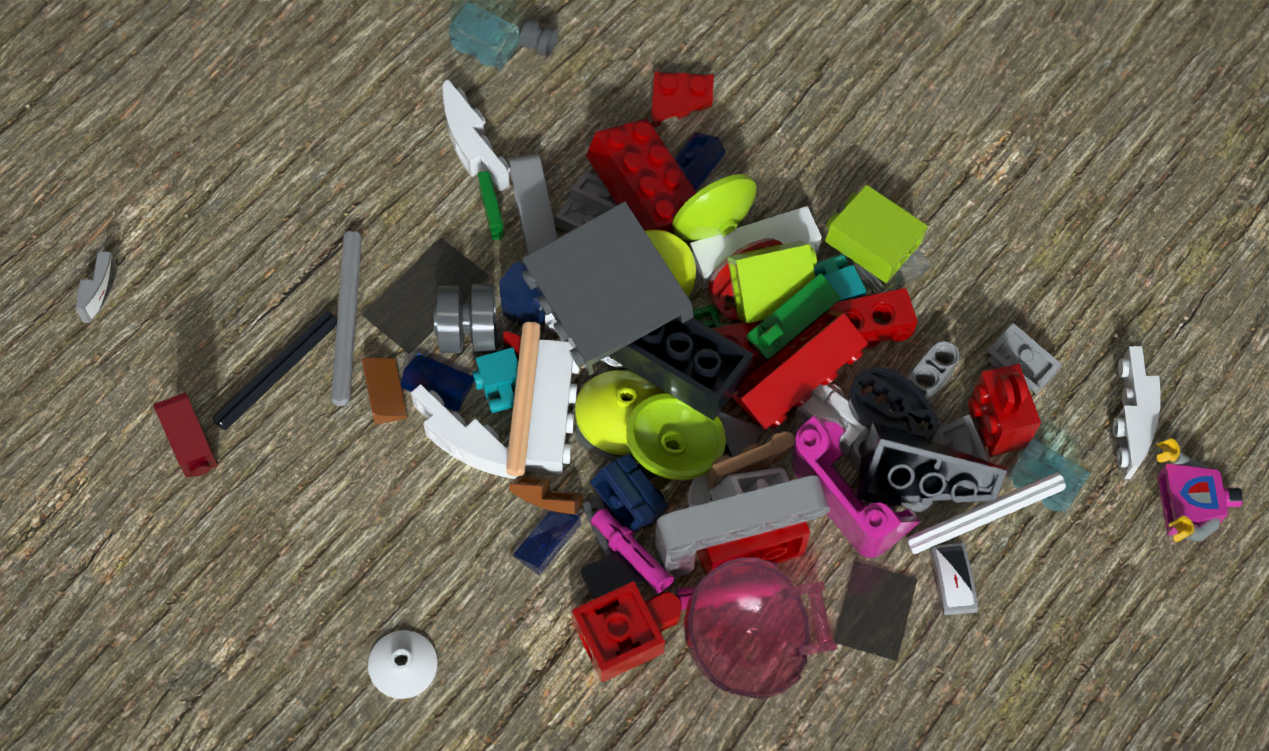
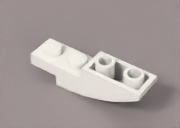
M449 80L444 81L443 101L446 124L456 154L471 177L481 171H488L495 188L499 192L510 186L508 174L510 173V168L503 157H497L494 154L491 143L484 136L483 125L485 124V119L477 108L472 109L468 104L465 93L460 87L455 88Z
M1129 346L1123 358H1120L1118 362L1119 377L1124 378L1125 388L1122 391L1124 407L1119 415L1114 418L1113 433L1115 437L1119 438L1120 448L1117 450L1118 467L1123 468L1124 479H1131L1147 455L1154 439L1160 412L1159 376H1146L1142 346Z
M421 384L411 392L414 407L427 418L424 422L426 436L438 447L465 464L484 472L513 479L518 477L507 474L506 465L509 446L506 448L498 441L499 436L492 427L487 424L482 426L476 419L467 426L464 419L457 412L450 413L444 407V401L435 391L431 390L428 392Z

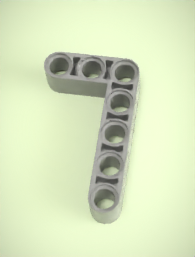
M947 341L936 343L908 375L907 379L923 393L929 403L951 378L959 360L958 348ZM943 358L949 364H941L936 359ZM917 381H925L930 387L920 386ZM897 403L889 407V411L892 413L900 409ZM866 427L856 438L850 454L851 466L859 473L862 456L859 451L863 450L870 431ZM921 502L901 503L906 508H911L913 512H924L931 506V504L921 505Z
M807 476L665 514L657 520L655 547L661 566L670 575L677 578L690 573L694 569L696 550L813 520L827 514L830 511V507L819 477Z

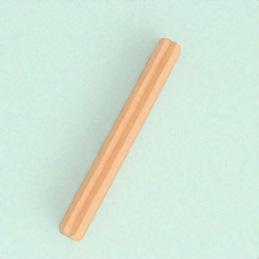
M525 322L522 327L506 465L507 474L511 476H523L525 473L540 339V325L536 322Z

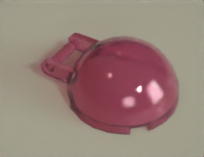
M737 558L724 562L709 572L694 588L687 603L684 619L685 643L689 655L699 672L715 687L728 694L743 698H769L788 690L802 678L799 675L808 662L807 656L838 650L836 641H832L823 601L822 591H825L824 582L793 586L791 579L777 569L779 565L759 558ZM808 594L818 644L810 645L809 619L800 595Z

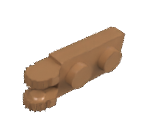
M790 431L776 433L767 444L759 446L758 443H755L743 449L741 454L730 458L729 455H725L716 459L711 464L712 467L706 477L708 485L711 489H714L728 475L763 470L781 462L782 459L785 460L790 455V450L794 448L795 436Z

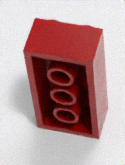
M648 119L595 132L586 157L617 205L626 202L644 231L663 230L674 234L672 223L677 212L697 192Z
M828 309L746 377L732 397L753 423L765 430L768 427L773 429L787 418L785 413L795 405L800 407L809 401L813 396L811 392L820 384L825 386L837 377V370L845 363L850 365L858 360L864 353L862 349L868 343L845 313Z

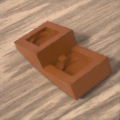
M518 476L509 484V491L519 498L550 511L575 515L582 507L583 493L550 491V478Z

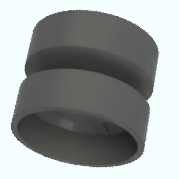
M473 284L469 302H464L460 285H438L437 303H434L433 319L435 336H438L440 353H462L465 335L471 336L474 352H496L497 330L494 284Z

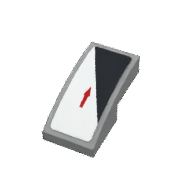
M98 252L93 280H80L75 309L83 323H90L96 317L113 288L118 266L111 252Z
M965 544L931 546L930 557L937 577L936 590L943 615L977 612L978 604L975 585Z

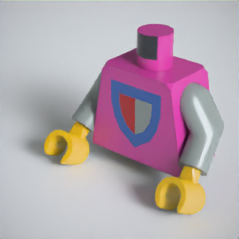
M1167 439L1157 443V447L1163 450V453L1157 455V461L1160 463L1167 461L1168 463L1157 476L1167 535H1174L1173 538L1176 542L1182 539L1201 542L1219 529L1220 523L1228 515V507H1241L1243 501L1242 491L1239 487L1224 488L1221 473L1218 470L1209 469L1206 465L1188 457L1180 451V447L1174 439Z

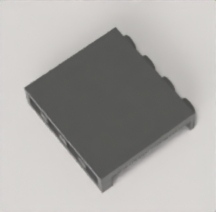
M626 202L522 258L526 271L521 274L530 290L537 289L541 295L537 300L546 316L552 313L557 321L553 326L562 342L568 339L573 347L569 352L578 368L584 365L589 375L594 373L593 364L678 317L684 323L694 317L691 301Z

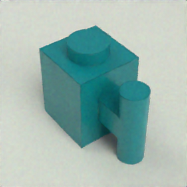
M844 254L819 261L814 266L815 276L820 273L823 274L825 279L840 295L841 299L838 302L865 297L866 289L854 265L838 269L848 264Z
M513 347L475 358L477 370L472 371L476 389H483L486 400L500 396V398L488 401L491 413L513 408L515 396L513 392H515L518 361Z

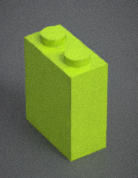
M866 184L859 193L853 192L844 205L845 209L841 213L836 211L826 224L829 230L825 242L887 284L922 244L928 226Z
M795 241L727 256L737 318L745 323L765 320L815 278L814 266L817 264V258L814 249L810 247L809 243Z

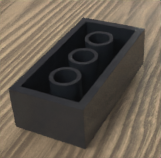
M677 317L608 357L714 421L748 376L754 354L694 318L682 323Z

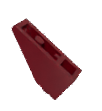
M186 392L153 404L179 466L186 478L205 475L212 468L218 466L207 434Z

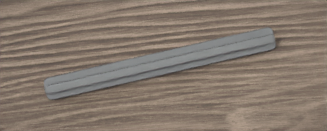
M347 231L343 238L331 400L335 406H347L350 403L362 240L361 234L357 231Z

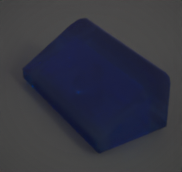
M695 132L674 160L696 191L726 152L719 137Z
M418 353L404 368L401 387L412 392L421 384L428 392L431 390L435 391L444 401V407L458 411L473 387L474 379L469 374Z
M549 510L514 552L513 557L540 576L581 526V518L576 514Z

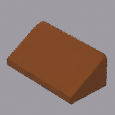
M362 358L375 425L407 419L396 360L390 358Z

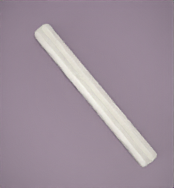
M1056 472L998 497L995 501H989L917 532L907 538L908 545L914 554L931 548V546L938 545L1063 491L1066 488L1065 481L1062 475Z

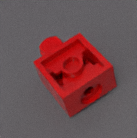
M1020 364L981 372L972 395L968 399V408L971 416L977 418L980 427L978 431L984 446L988 449L990 457L1027 449L1041 421Z
M633 581L571 610L572 624L601 683L664 654L665 640L661 632L679 623L682 606L677 596L670 592L662 593L644 601Z

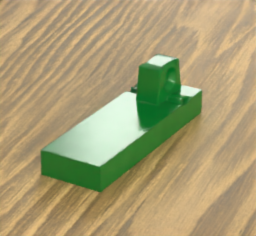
M820 273L745 337L767 361L838 302L841 297Z

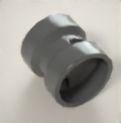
M529 18L521 30L519 45L526 49H536L538 54L549 57L556 46L559 31L551 26L544 28L539 21Z

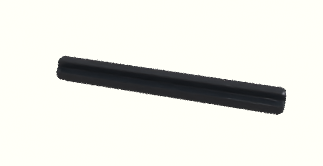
M328 310L320 314L213 415L214 423L222 430H227L337 326V318Z

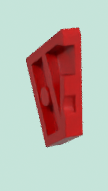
M654 72L652 127L661 126V121L675 116L677 119L688 116L691 112L711 108L713 106L714 75Z

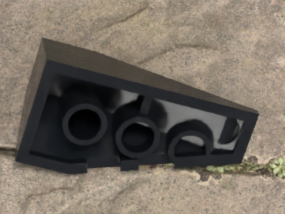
M872 423L862 451L857 498L873 503L887 504L889 507L901 506V503L921 502V505L933 504V501L954 500L955 503L995 501L1006 476L1007 469L910 432Z

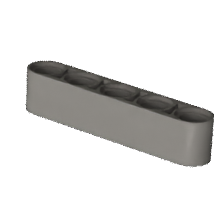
M539 154L508 159L527 255L557 239Z

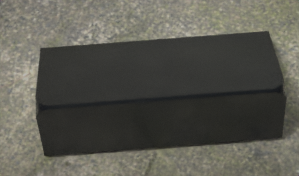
M619 551L581 569L586 589L593 599H597L633 581L637 587L648 583Z

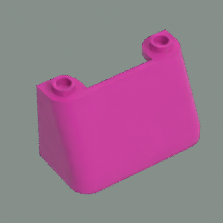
M813 416L797 432L791 458V468L798 479L807 476L819 477L830 507L827 515L860 555L868 558L878 557L917 526L921 520L911 508H907L902 512H895L887 504L872 503L866 506L862 500L858 499L854 490L833 466L845 455L840 449V440L847 430L837 418Z

